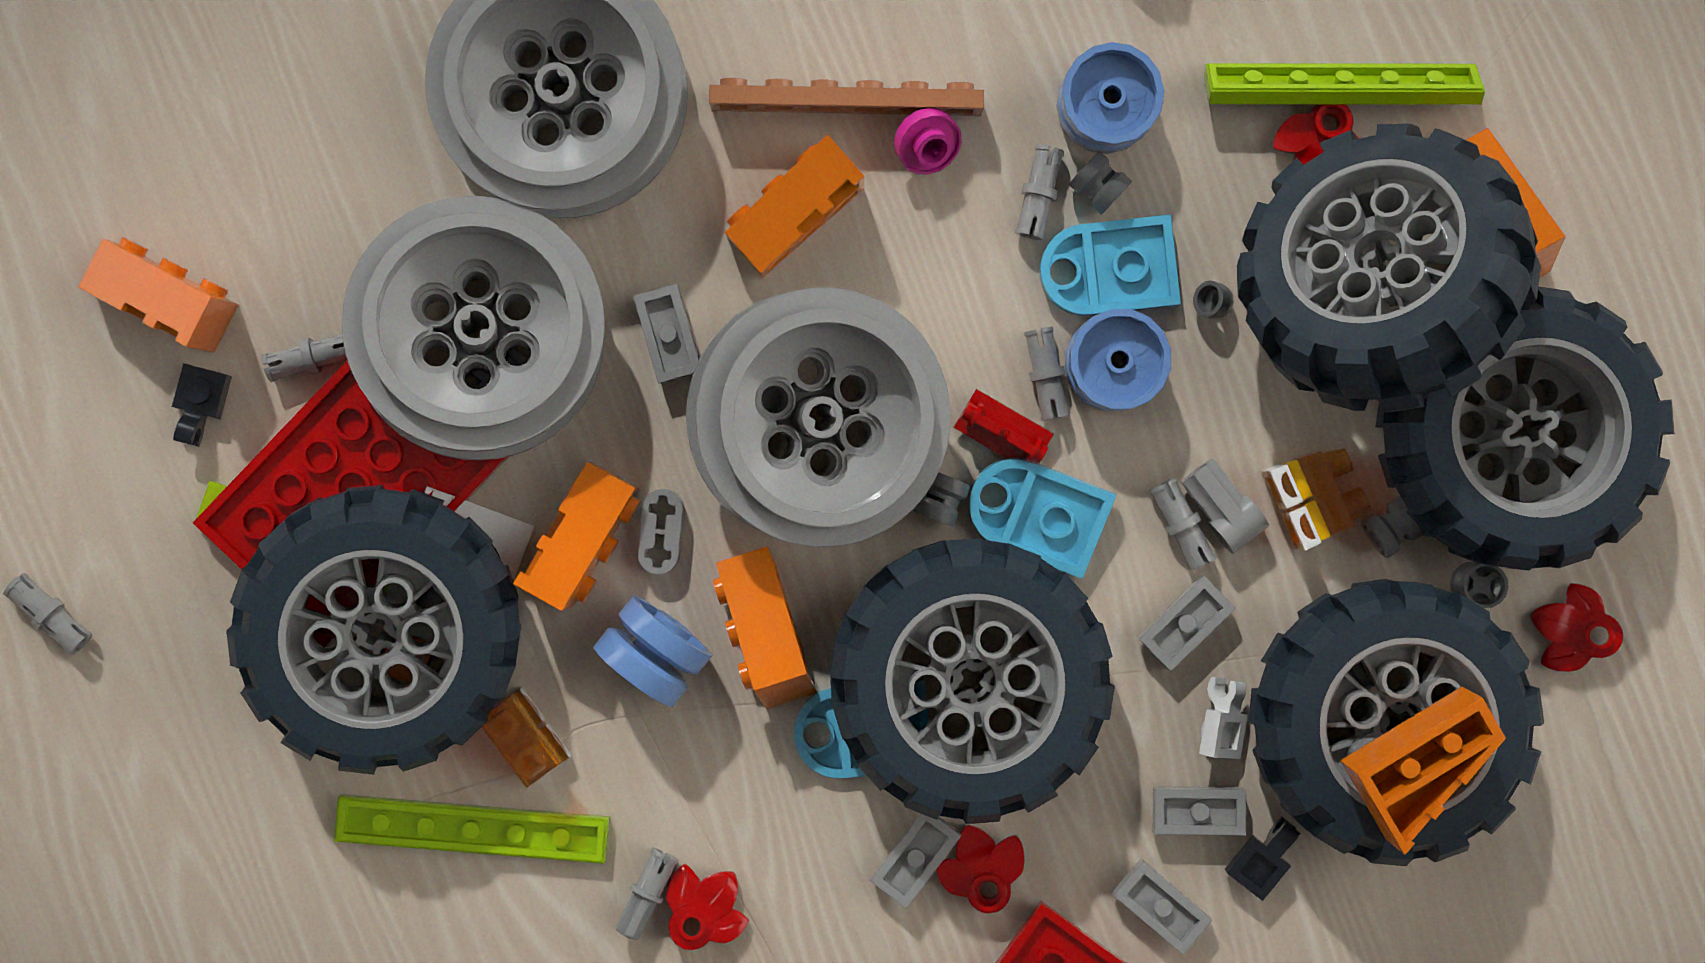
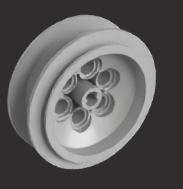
M453 0L436 28L427 57L425 86L428 110L435 131L448 155L471 180L495 198L523 205L544 217L578 218L610 210L636 196L656 178L667 164L683 130L688 102L685 65L669 23L654 0ZM576 38L586 41V49L581 56L576 58L565 56V46L569 41ZM529 49H539L542 56L538 65L533 68L521 67L520 60L525 51ZM604 72L615 73L618 80L613 89L606 92L595 89V81L600 74ZM565 83L568 87L567 91L563 95L556 97L552 92L556 85ZM516 92L527 93L528 102L523 110L518 112L508 111L507 101L512 94ZM588 116H602L604 118V125L599 133L591 136L582 133V123ZM556 125L559 128L558 139L551 145H540L538 143L539 131L544 126Z
M484 196L453 197L423 205L406 213L385 228L368 246L359 259L346 289L342 312L343 343L348 363L360 389L376 412L397 433L419 447L446 457L462 460H492L513 456L544 443L563 429L580 411L596 383L604 353L605 320L603 302L595 274L586 257L575 242L551 220L530 208L504 199ZM473 280H484L490 285L487 294L480 298H472L465 293L466 286ZM516 301L527 304L531 309L529 315L520 321L511 320L505 315L507 306ZM434 302H443L450 307L448 315L440 321H432L425 317L426 308ZM474 325H484L488 328L480 331V338L466 336V334L473 333ZM436 346L444 347L450 352L448 361L438 367L430 366L425 362L427 352ZM515 346L525 347L531 353L528 362L522 366L510 365L505 360L506 353ZM474 369H484L491 375L490 381L484 388L472 389L465 384L468 373Z
M828 287L806 288L778 294L761 300L734 316L719 330L703 352L690 383L686 409L687 435L694 462L703 481L723 507L742 522L765 534L793 544L812 547L843 546L863 541L889 529L914 509L925 496L940 470L947 450L951 419L950 399L941 366L926 339L916 327L892 307L871 296L856 291ZM805 358L811 359L817 367V375L809 384L802 382L797 373L800 362ZM848 375L852 376L858 384V393L851 401H846L840 393L841 381ZM770 386L777 388L782 397L781 405L774 412L765 410L761 402L764 390ZM817 405L816 413L822 416V421L818 427L814 428L815 420L809 417L812 408ZM854 421L859 422L864 428V438L857 446L850 445L846 439V429ZM781 432L788 441V448L784 455L774 458L768 451V441L773 434ZM822 449L828 454L829 466L824 473L816 475L811 470L810 459L812 454Z

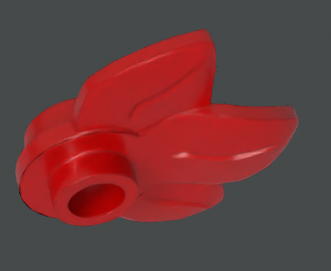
M1317 104L1310 113L1294 114L1284 121L1276 132L1273 148L1281 152L1295 153L1294 160L1297 158L1304 165L1323 153L1320 145L1321 142L1349 130L1352 131L1354 125L1353 114L1350 108L1344 104ZM1329 115L1335 118L1337 123L1335 130L1329 131L1323 127L1322 119L1324 116Z
M1570 583L1565 597L1566 604H1546L1530 614L1537 630L1547 640L1552 642L1543 653L1540 663L1555 671L1571 672L1580 670L1592 657L1606 658L1613 655L1619 650L1623 642V630L1619 622L1606 614L1602 597L1595 590L1585 585ZM1596 627H1603L1608 632V639L1603 644H1595L1590 638L1591 631Z
M968 824L961 831L962 836L957 841V859L943 860L936 869L938 878L942 886L950 894L967 897L969 903L976 910L987 914L996 913L1008 904L1011 897V884L1023 872L1025 864L1023 844L1017 835L1009 836L995 844L994 840L984 830ZM985 882H991L996 885L998 892L992 897H987L982 894L981 885Z
M683 864L675 871L667 886L666 900L673 912L668 924L669 935L678 947L685 950H697L705 946L709 941L725 944L738 938L744 931L749 919L738 910L732 909L738 894V882L734 872H718L700 881L695 872L686 864ZM688 918H694L700 924V930L695 936H689L683 930V923Z

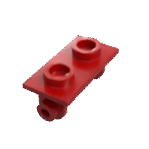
M975 389L953 427L1005 458H1024L1028 463L1031 460L1037 463L1042 461L1048 450L1047 446L1054 436V433L978 389Z

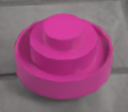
M925 108L912 113L898 127L894 138L895 153L905 168L915 174L923 175L939 172L950 165L958 155L962 143L961 131L948 113L936 108Z

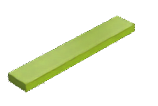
M1208 63L1205 64L1204 82L1209 104L1482 105L1485 95V89L1476 64Z
M341 794L337 798L334 842L604 864L607 856L610 816Z

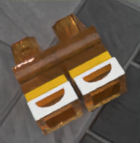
M1345 448L1323 453L1321 451L1309 452L1261 471L1277 508L1286 509L1279 513L1297 550L1306 551L1336 533L1355 527L1352 521L1371 509L1369 500L1362 487H1356L1340 494L1334 481L1335 478L1354 470ZM1315 495V497L1303 502V500Z
M522 687L487 714L488 722L482 729L526 788L539 781L572 756L549 723L541 729L538 727L546 719Z

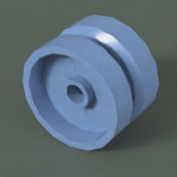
M1110 42L1091 47L1075 59L1059 87L1056 107L1062 128L1073 142L1088 151H1100L1104 154L1127 150L1144 137L1162 110L1164 87L1161 74L1150 57L1132 45ZM1104 92L1111 93V100L1117 99L1118 102L1115 104L1106 102L1103 97Z
M1110 309L1093 316L1072 335L1065 351V374L1072 391L1085 404L1102 411H1125L1149 402L1164 387L1171 371V348L1164 331L1149 316L1132 309ZM1118 351L1124 355L1120 362L1126 364V366L1122 369L1115 368L1111 363L1112 354Z
M633 595L618 614L621 623L632 635L618 628H608L593 648L610 667L651 698L673 708L688 688L685 679L674 667L685 673L698 675L713 654L675 618L644 599Z

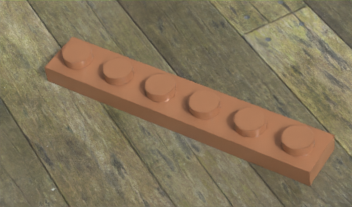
M742 78L720 79V85H709V105L712 111L911 115L915 111L925 108H936L953 116H981L984 109V90L974 89V84L969 82L947 83V89H928L929 84L922 81L902 82L901 88H883V82L875 80L857 81L856 87H838V82L835 80L818 79L812 80L810 87L792 86L793 81L788 79L765 80V86L747 85V80Z

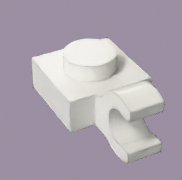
M1211 677L1207 690L1215 709H1206L1205 720L1201 727L1199 754L1213 758L1241 759L1248 715L1240 713L1246 696V683L1230 681L1229 692L1226 695V678Z

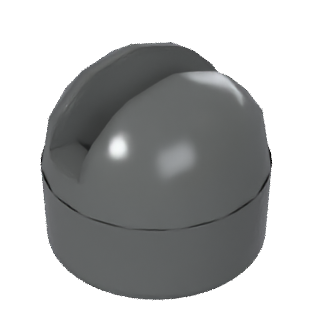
M1205 281L1200 284L1193 296V305L1196 312L1201 316L1213 319L1226 316L1234 304L1231 290L1226 285L1215 281Z

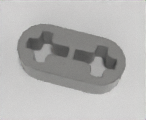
M655 490L647 495L642 505L638 560L642 568L656 575L665 574L674 569L678 564L681 553L684 504L680 496L672 490ZM661 496L668 497V504L675 506L676 509L675 514L667 515L665 529H658L659 516L657 513L651 512V505L659 503ZM657 534H664V549L671 551L672 555L671 559L663 560L662 567L655 566L654 558L647 557V550L656 547Z

